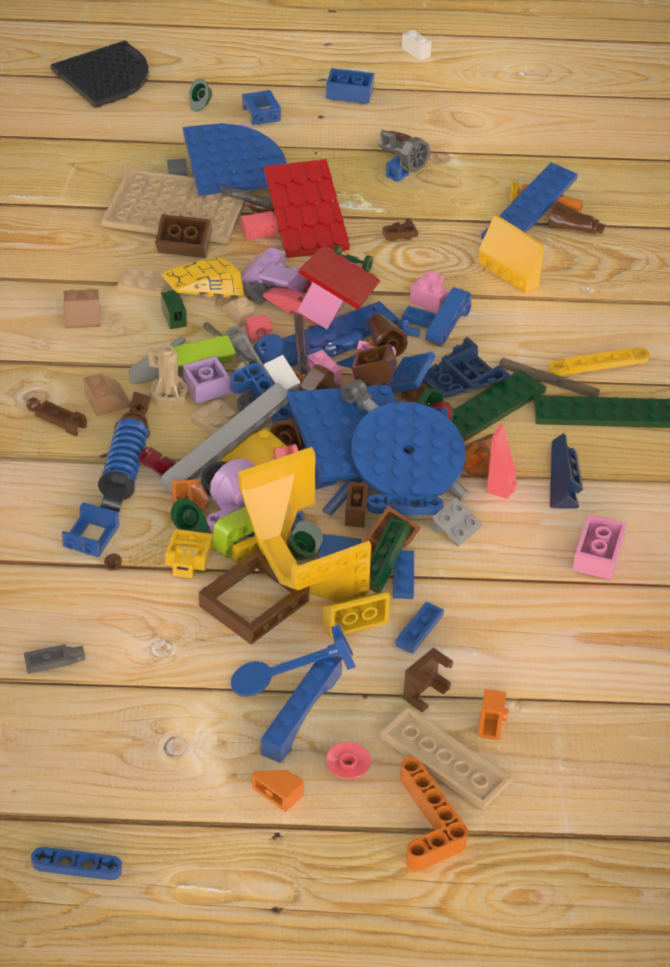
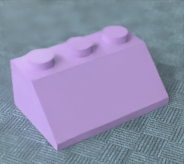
M270 247L255 256L241 272L243 289L249 283L253 284L256 280L268 288L269 285L258 278L259 274L271 264H285V252Z

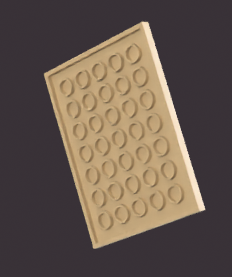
M129 168L102 218L101 224L108 228L157 235L161 214L210 219L212 226L210 242L228 244L244 208L243 201L247 200L251 190L198 196L194 177Z

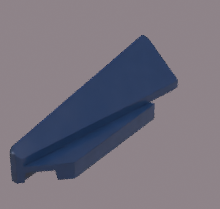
M562 433L552 441L550 507L577 509L579 503L576 493L578 494L583 490L578 457L575 449L567 446L566 435Z

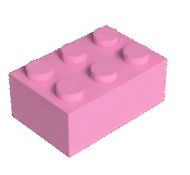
M588 514L575 553L573 571L612 580L624 541L627 523Z

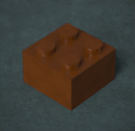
M391 344L356 352L351 368L355 380L363 381L366 386H372L380 382L388 383L393 380L397 360Z

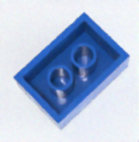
M331 68L326 82V99L359 102L361 104L370 103L374 90L375 73Z

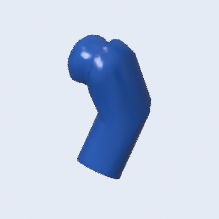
M406 319L400 320L398 327L407 336H420V329L409 327V321Z

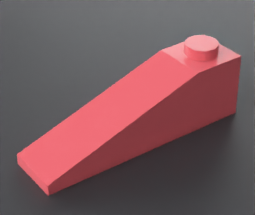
M499 424L493 434L486 492L508 499L512 492L515 493L518 482L515 481L516 471L504 425Z

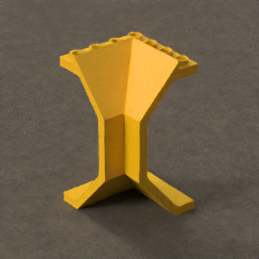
M312 447L238 472V486L257 543L280 584L296 590L309 587V593L336 602L369 594L370 541L298 566L286 545L298 511L315 505V452Z

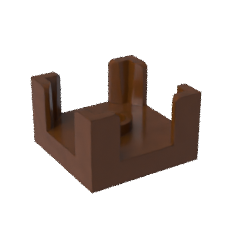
M434 647L405 671L403 699L422 713L429 707L428 704L418 698L422 692L431 686L441 694H445L450 690L451 682L438 673V666L440 663L444 667L451 669L453 667V660Z

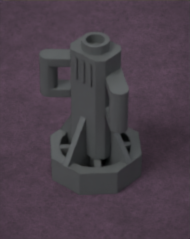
M385 130L381 131V139L378 143L380 148L398 155L402 165L411 171L416 172L425 167L430 157L429 143L418 137H414L404 143L396 140L395 134Z

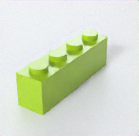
M218 335L207 340L200 339L193 343L185 342L179 346L170 345L177 352L178 373H183L182 365L212 357H217L219 362L224 364L231 362L236 354L228 335L222 337Z

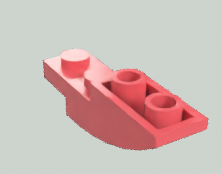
M273 287L263 294L264 298L289 315L296 312L312 325H319L298 312L306 294L282 287Z

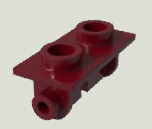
M146 446L140 450L138 462L157 472L160 476L176 464L175 461L166 456L161 460L162 454L152 447Z

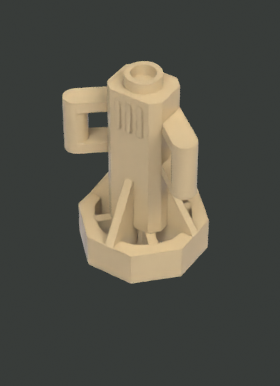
M165 345L158 349L149 348V366L159 369V379L153 381L150 388L151 401L157 407L174 409L184 405L189 395V387L178 376L177 352L170 345Z

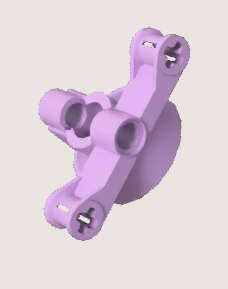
M243 458L231 460L215 473L211 481L210 493L212 499L222 510L206 517L209 525L208 534H213L214 525L220 518L245 507L238 486V472L254 467L255 465L250 460Z

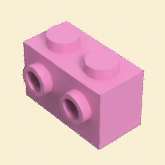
M323 350L307 356V373L316 364H319L334 373L333 381L341 386L342 369Z

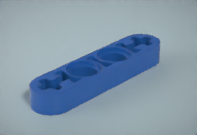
M374 494L367 499V510L371 513L383 514L385 509L390 506L400 514L435 515L443 508V501L436 496ZM391 503H398L400 506H392ZM415 503V504H418L419 506H418V507H412L410 504Z
M39 847L31 854L33 868L41 872L105 880H115L122 874L121 860L112 855ZM64 858H68L72 861L67 866H62L59 864L60 860ZM87 861L95 863L90 869L82 867V864ZM111 865L115 866L112 868V870H108L111 867Z

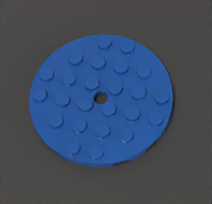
M413 402L389 403L369 412L357 425L351 444L353 465L360 473V478L370 488L373 487L381 492V495L441 496L450 490L453 484L460 478L466 457L463 438L451 420L429 406ZM409 447L413 453L406 454L403 450Z

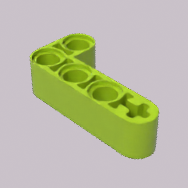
M246 507L220 518L214 525L212 546L226 558L232 557V545L237 544L239 539L254 532Z

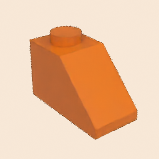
M288 770L254 771L252 773V788L285 812L304 796V782L298 775L292 774Z

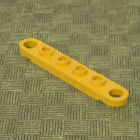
M638 347L635 349L628 348L569 357L558 361L553 360L550 362L549 372L555 376H564L642 364L649 360L650 352L646 348Z

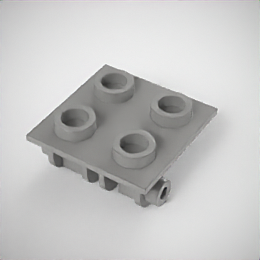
M456 497L432 517L434 520L433 531L440 532L443 530L458 547L482 526Z

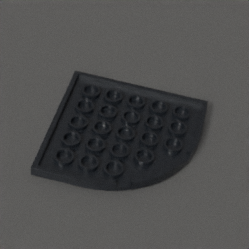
M125 40L50 64L51 70L95 108L127 98L138 91L146 83L149 76V66L146 58Z

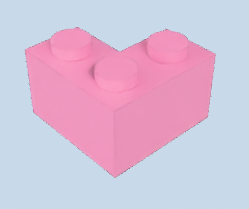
M429 270L411 285L410 303L430 312L438 313L449 294V290L443 288L444 276Z

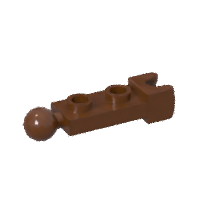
M33 397L28 399L26 403L27 409L35 412V416L65 429L67 433L73 436H78L77 427H87L86 416L77 411L71 412L47 400L41 404L37 398Z

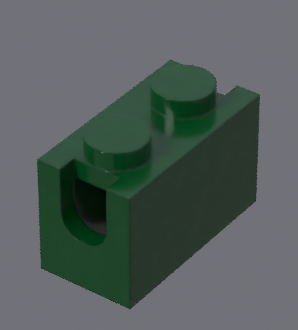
M170 290L166 293L161 292L162 311L169 328L187 327L186 308L180 294L176 293L175 290Z

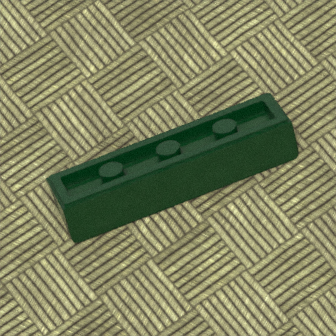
M390 518L370 558L369 589L376 593L382 592L411 532L408 521Z

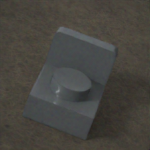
M256 280L253 284L249 283L246 286L244 296L246 298L250 296L262 305L267 300L263 297V294L269 291V289Z

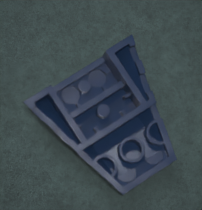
M466 337L460 346L456 345L453 348V352L442 357V361L439 364L435 363L428 369L422 381L431 389L443 392L444 398L470 393L510 378V374L500 365L492 369L478 356V346L470 338Z

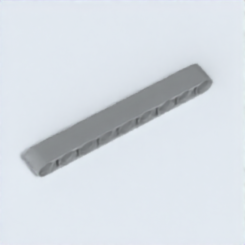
M280 383L273 385L166 471L160 478V483L172 493V481L196 479L210 464L217 462L288 403L286 397L288 391Z

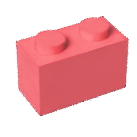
M272 211L241 216V230L246 240L278 235V224Z

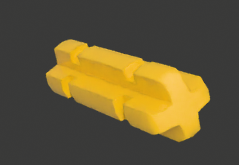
M518 181L511 182V203L519 196Z

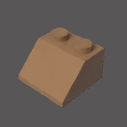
M98 289L64 291L65 328L100 327Z
M101 373L83 378L85 396L96 416L130 408V401L117 381Z

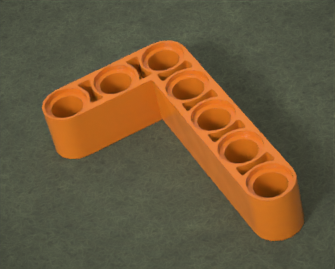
M411 756L404 758L401 762L400 780L435 830L412 840L407 845L406 864L410 869L419 871L464 851L467 844L468 829L420 760Z

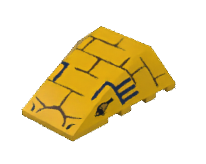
M226 257L199 260L162 273V277L176 293L199 295V292H204L207 296H214V293L223 294L222 296L230 298L231 295H237V298L244 297L241 273Z

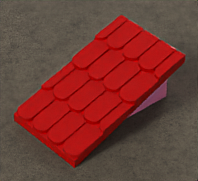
M327 159L264 166V174L286 258L314 255L322 246H327L331 249L334 246H339L342 248V251L350 250L349 238Z
M322 246L298 271L300 275L313 282L298 312L328 329L345 303L359 310L378 286L380 280L375 275L366 273L360 266L351 264L347 258L337 255L331 248Z

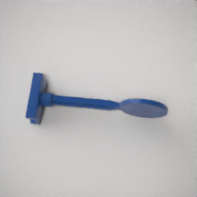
M338 624L331 627L334 644L328 645L327 648L273 667H269L264 662H248L234 672L231 678V687L234 693L239 696H254L262 692L269 685L272 676L341 655L349 670L356 667L352 658V649Z

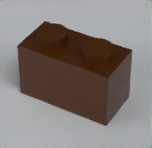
M349 482L345 526L364 527L368 496L367 483Z

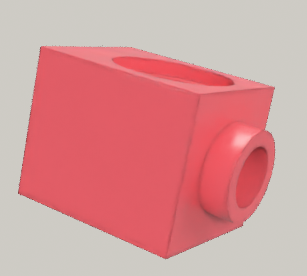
M267 315L246 317V333L249 341H257L260 337L273 331L272 322L268 321Z

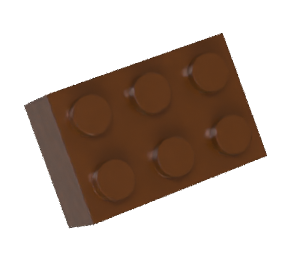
M161 214L155 241L158 253L206 258L212 234L210 219Z

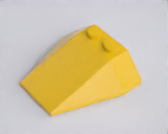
M265 428L248 435L217 462H230L231 460L243 458L250 460L257 466L275 460L273 449L286 447V445Z

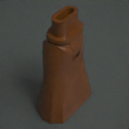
M558 201L548 221V228L574 229L587 233H592L593 231V234L596 232L603 234L606 226L599 223V220L595 217L576 212Z

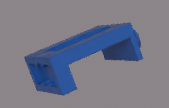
M271 90L242 94L243 110L248 109L250 112L252 125L281 121V107ZM271 106L268 109H260L261 107Z
M83 502L79 507L80 517L70 532L62 531L63 547L100 557L120 527L119 512ZM89 524L106 528L98 541L82 537Z

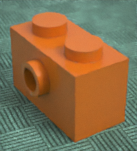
M484 690L478 737L500 740L502 721L507 722L509 710L504 708L506 692Z

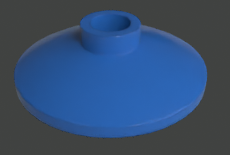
M267 334L260 337L254 343L253 348L264 365L281 356L284 350V342L276 334Z

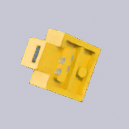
M174 529L165 552V565L173 566V576L193 579L196 570L205 571L213 549V534Z

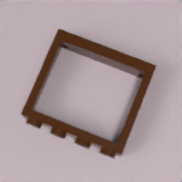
M259 551L247 556L242 562L233 566L228 572L219 576L207 587H203L199 592V606L251 645L309 602V587L296 590L280 584L291 593L249 623L216 599L256 569L280 584L266 557Z

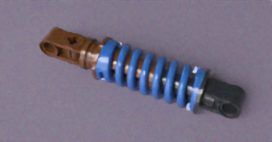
M134 391L129 412H126L115 424L114 436L110 444L102 476L98 481V488L103 494L100 506L102 508L119 512L122 501L130 498L134 493L135 481L141 465L138 462L140 450L145 448L146 440L150 435L148 420L145 415L152 396Z

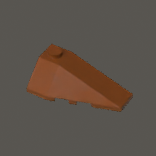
M388 506L362 543L370 541L372 556L390 518L408 521L411 532L403 548L412 542L421 527Z

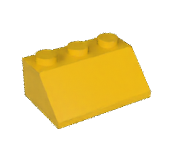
M378 592L322 606V622L330 638L333 637L331 627L338 624L343 633L347 634L388 623L390 593Z

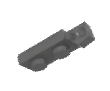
M66 644L25 652L24 658L27 673L54 669L85 660L83 645L66 647Z

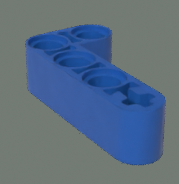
M456 287L450 290L426 332L425 339L441 346L445 344L460 316L467 317L471 310L470 292Z
M251 363L232 373L229 388L235 394L251 389L256 398H258L270 389L274 383L260 364ZM288 403L270 417L274 423L292 416V410Z

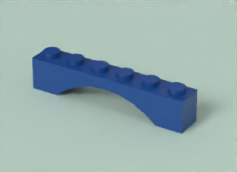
M328 657L313 664L262 736V756L278 763L283 761L290 751L295 737L312 706L323 693L333 688L342 675V657Z

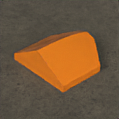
M198 479L172 481V505L180 499L187 498L195 502L202 509L203 513L208 507V494Z

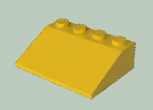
M494 215L480 246L478 263L523 293H527L539 286L544 244L498 215Z

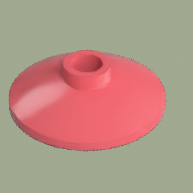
M343 742L329 750L326 764L329 771L335 776L342 779H356L363 776L369 770L371 757L363 746L353 742Z

